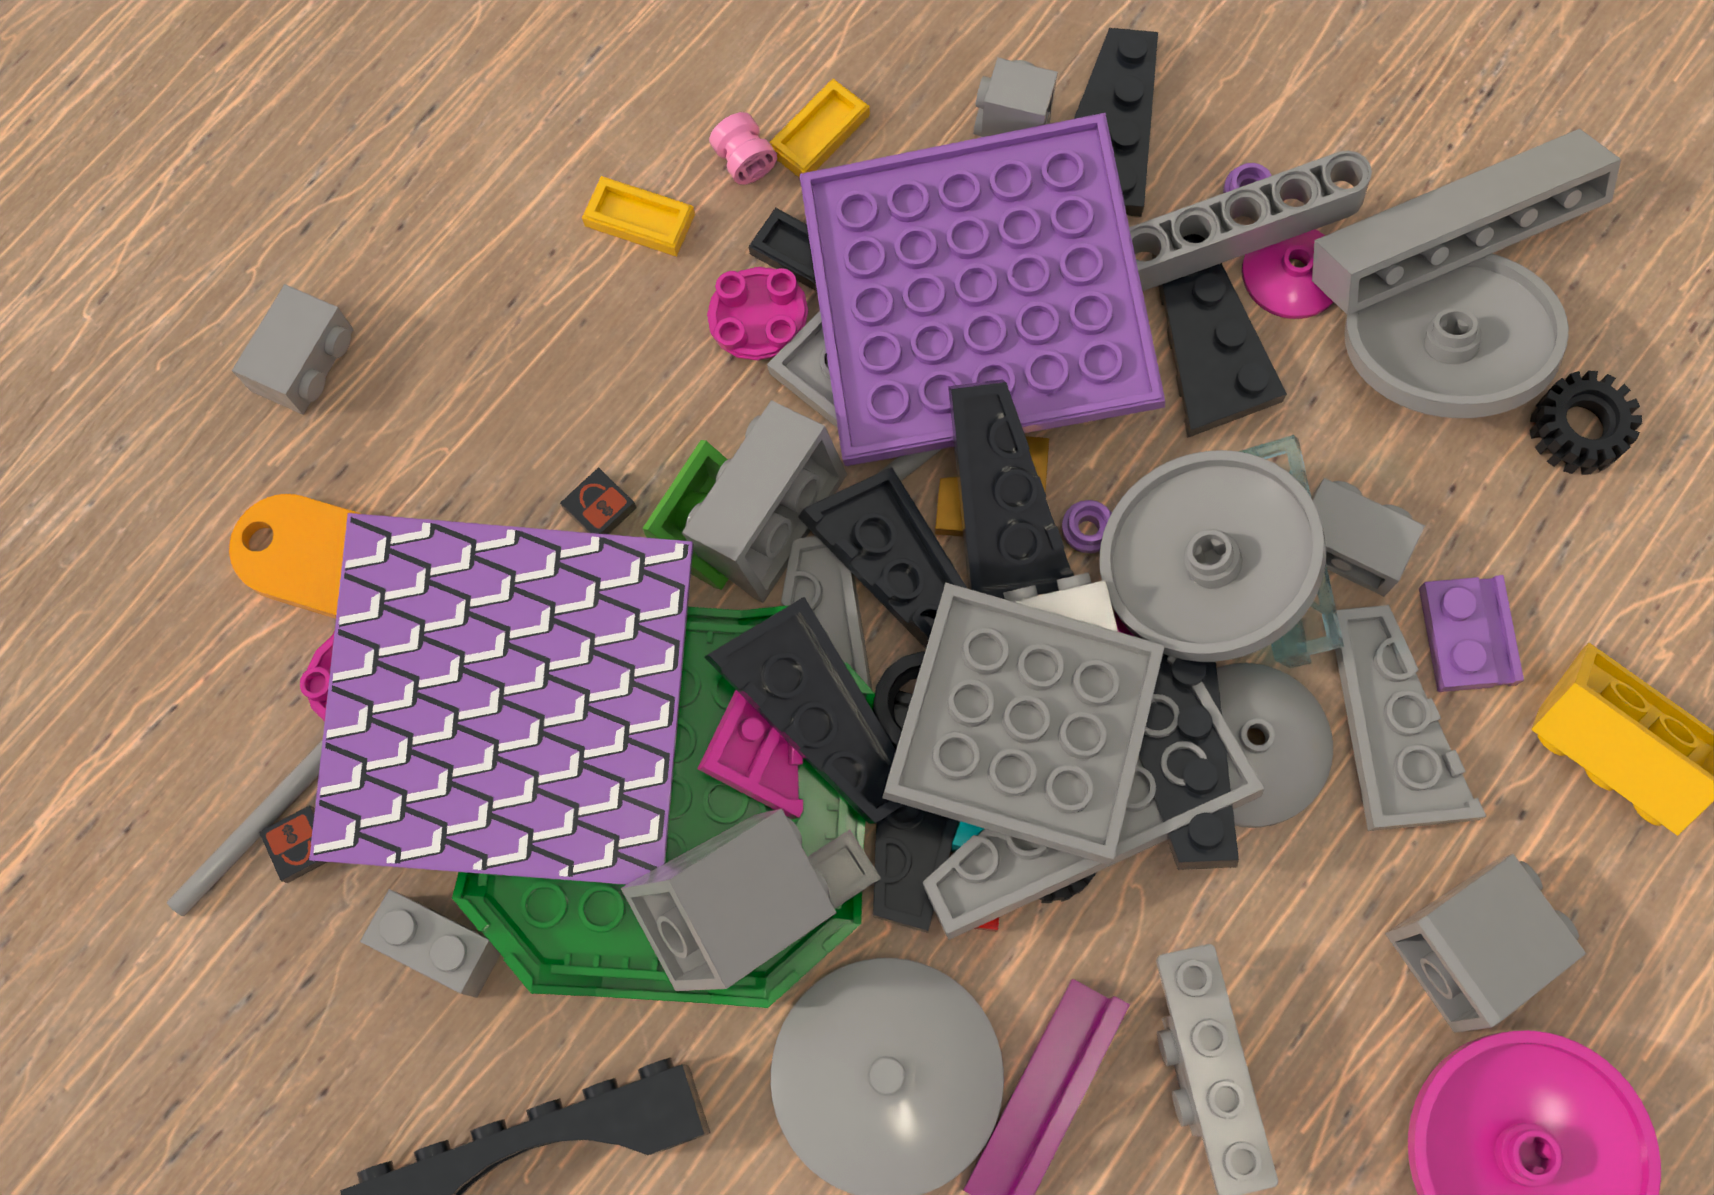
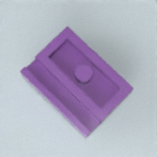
M1504 575L1489 579H1479V577L1429 581L1424 582L1419 587L1438 692L1492 688L1497 685L1517 686L1524 681Z

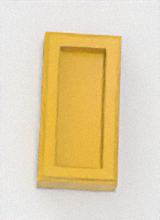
M832 78L769 142L777 153V161L799 178V174L816 171L870 116V106Z
M601 176L582 216L585 227L677 257L695 217V211L692 205Z

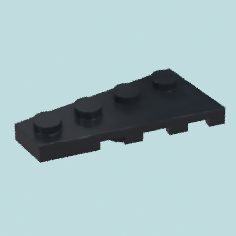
M1109 28L1074 119L1106 113L1126 214L1128 216L1142 217L1145 204L1158 32Z
M1197 234L1183 237L1184 240L1190 243H1201L1206 240ZM1222 263L1158 286L1161 304L1165 307L1168 322L1167 335L1169 345L1174 353L1179 397H1182L1186 415L1184 423L1187 438L1283 402L1287 393Z
M1001 379L948 386L968 588L1005 599L1004 592L1034 585L1038 595L1059 591L1057 580L1074 576V573L1069 566L1063 549L1065 547L1046 500L1047 496L1029 452L1030 448L1007 383Z
M890 467L804 508L798 518L926 649L945 583L963 588L967 587L894 469Z
M805 597L704 656L868 824H876L904 805L883 799L896 749Z
M899 690L894 698L893 712L896 722L903 729L913 694ZM903 805L876 823L875 869L881 879L874 883V918L928 933L934 908L924 889L923 881L949 858L958 820Z

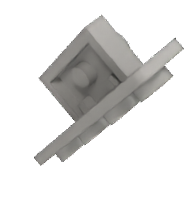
M1206 944L1162 954L1157 957L1156 963L1170 1016L1162 1018L1165 1030L1157 1031V1039L1165 1066L1174 1065L1180 1089L1173 1090L1172 1097L1179 1123L1182 1127L1189 1125L1192 1136L1202 1137L1217 1195H1243L1276 1187L1278 1178L1216 949L1212 944Z

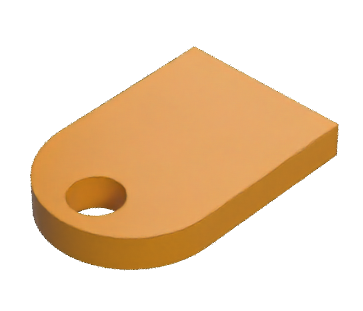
M279 494L262 499L247 509L233 528L229 542V556L232 567L237 576L256 593L272 600L336 619L348 513H361L296 494ZM263 528L272 529L273 539L270 545L261 551H251L249 542L252 535Z

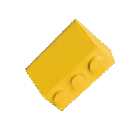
M1588 642L1540 706L1531 730L1537 734L1540 742L1548 750L1559 756L1567 755L1582 766L1588 777L1596 785L1608 791L1615 790L1633 803L1637 813L1647 822L1655 826L1663 825L1678 836L1714 802V730Z

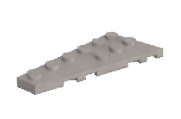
M1169 656L1167 662L1173 666L1177 658ZM1203 682L1192 686V691L1201 706L1211 714L1212 725L1226 747L1231 791L1163 822L1154 799L1156 792L1155 779L1147 769L1143 768L1138 757L1115 858L1110 865L988 829L983 830L978 836L973 835L923 881L924 889L948 940L1166 841L1168 833L1190 824L1192 818L1197 814L1204 812L1214 813L1230 805H1233V809L1262 797L1263 785ZM1153 694L1152 702H1162L1168 705L1173 711L1174 720L1169 727L1159 731L1145 727L1144 734L1154 738L1166 737L1176 730L1180 711L1178 705L1171 698L1165 695ZM1181 741L1173 743L1166 748L1161 758V769L1164 776L1170 782L1179 786H1185L1183 779L1175 777L1167 767L1169 755L1178 749H1189L1195 752L1199 758L1207 759L1204 751L1196 744Z

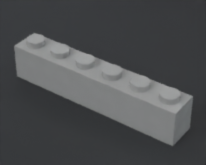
M1577 129L1314 241L1312 281L1347 315H1350L1612 202L1621 159L1584 131Z

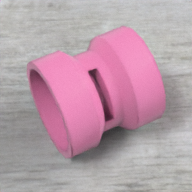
M746 112L732 114L723 119L713 129L709 138L710 145L716 154L721 158L727 159V170L734 181L741 185L750 184L761 179L773 168L777 160V153L766 139L759 137V126L753 117Z

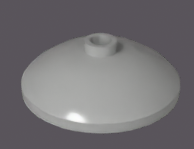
M1237 663L1218 667L1217 676L1222 717L1264 787L1262 797L1233 809L1235 826L1257 828L1284 822L1310 805L1319 795L1327 781L1333 759V740L1327 717L1319 702L1304 685L1278 669L1252 663ZM1250 728L1261 730L1265 736L1264 745L1252 744L1247 737V730Z

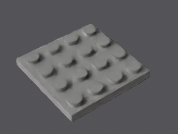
M945 583L886 783L883 799L1110 865L1115 858L1165 645Z

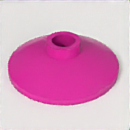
M1314 229L1245 254L1242 263V279L1250 297L1269 313L1288 319L1312 317L1329 308L1334 302L1312 281L1314 241L1325 235ZM1289 259L1299 260L1305 264V267H1295L1290 263Z

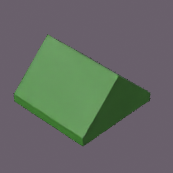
M700 440L642 528L646 538L687 541L682 532L686 527L689 513L698 503L704 501L716 483V476L720 467L728 460L706 440ZM693 550L691 574L714 588L722 590L728 578L704 561Z

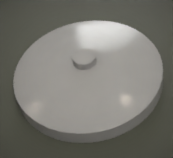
M1491 253L1347 315L1344 335L1347 353L1359 375L1373 389L1387 399L1408 409L1428 415L1448 418H1477L1515 409L1545 390L1556 376L1562 363L1568 342L1569 327L1567 316L1560 300L1540 277L1510 259Z
M1226 450L1204 451L1166 462L1143 476L1126 492L1114 508L1103 533L1099 557L1101 579L1106 580L1113 609L1125 627L1135 637L1165 645L1164 654L1183 660L1198 662L1231 660L1254 653L1272 644L1291 630L1305 615L1313 603L1324 577L1326 541L1320 516L1313 500L1306 489L1289 472L1271 461L1248 453Z
M898 958L862 960L848 964L826 975L811 986L791 1009L781 1027L773 1051L771 1064L772 1101L781 1130L789 1145L803 1163L821 1179L838 1189L854 1195H922L953 1180L975 1160L986 1145L998 1119L1003 1098L1004 1068L1001 1050L993 1027L983 1009L951 977L935 968L911 960Z

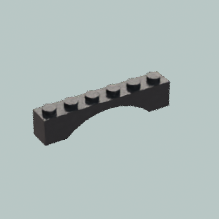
M667 1058L638 1069L641 1080L625 1086L618 1087L616 1078L587 1087L582 1090L585 1100L563 1108L561 1099H556L526 1110L529 1121L507 1129L505 1119L473 1129L470 1131L473 1142L451 1149L449 1140H445L414 1151L416 1163L395 1170L393 1162L388 1161L357 1172L359 1184L340 1190L341 1195H464L476 1182L500 1164L531 1149L560 1141H596L620 1145L645 1155H653L711 1134L689 1065L681 1064L674 1067L672 1059Z

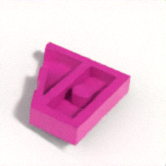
M735 690L697 769L774 810L782 809L785 815L791 819L800 818L803 812V799H799L798 765L803 764V757Z

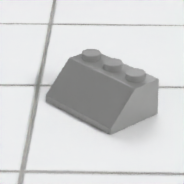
M771 400L764 412L756 416L749 424L745 440L733 458L726 460L720 467L716 476V483L704 501L698 503L688 515L686 527L682 534L687 541H693V550L696 554L754 599L764 603L788 566L792 540L805 538L811 531L798 518L802 510L835 494L847 476L826 427Z

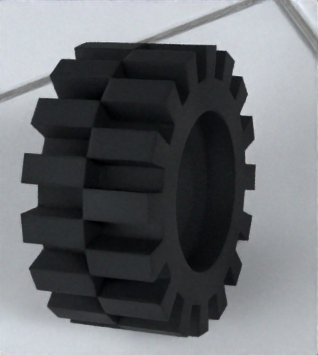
M1588 370L1582 378L1579 371L1573 372L1565 380L1563 378L1558 380L1536 404L1537 408L1531 414L1530 422L1536 424L1530 429L1531 439L1542 438L1535 446L1539 454L1546 450L1553 454L1546 462L1555 467L1562 460L1566 462L1563 472L1573 474L1581 467V474L1588 475L1592 474L1597 468L1599 472L1608 468L1631 448V445L1640 434V432L1635 430L1642 425V415H1632L1640 405L1637 398L1630 401L1624 399L1631 391L1625 384L1618 390L1611 386L1616 379L1615 377L1607 374L1601 381H1597L1598 371ZM1572 407H1582L1594 413L1603 426L1602 436L1592 440L1577 434L1567 421L1568 410Z

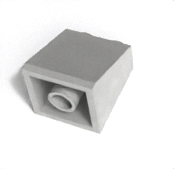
M782 809L753 815L621 888L675 991L727 989L837 913L828 897L829 888L824 877L812 867L801 846L802 836L798 827L791 819L786 817Z
M1514 854L1492 862L1385 933L1454 1033L1494 1027L1586 954L1577 941L1579 934L1572 921L1561 911L1553 909L1541 892L1543 885L1537 873L1527 863L1518 861Z

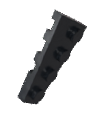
M1164 653L1153 694L1165 695L1178 705L1180 713L1178 715L1177 728L1170 735L1161 738L1149 737L1144 734L1139 752L1143 768L1147 769L1155 779L1156 792L1154 799L1163 822L1231 791L1226 747L1212 725L1211 714L1201 706L1192 691V686L1203 682L1222 715L1216 662H1198L1177 658L1173 666H1171L1167 662L1169 655ZM1152 702L1146 727L1158 731L1169 727L1174 720L1171 708L1162 702ZM1181 741L1196 744L1204 751L1207 759L1199 758L1195 752L1189 749H1178L1169 755L1167 759L1169 771L1175 777L1183 779L1185 786H1179L1170 782L1164 776L1161 769V758L1166 748L1173 743ZM1233 805L1214 813L1204 812L1197 814L1192 818L1190 824L1168 833L1167 842L1178 870L1237 867L1239 856Z

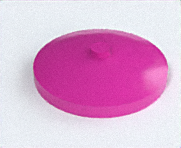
M1509 1031L1490 1034L1472 1040L1451 1052L1435 1067L1422 1085L1415 1100L1408 1130V1156L1412 1179L1418 1195H1659L1661 1184L1659 1145L1651 1119L1641 1099L1629 1082L1607 1060L1593 1050L1563 1036L1539 1031Z

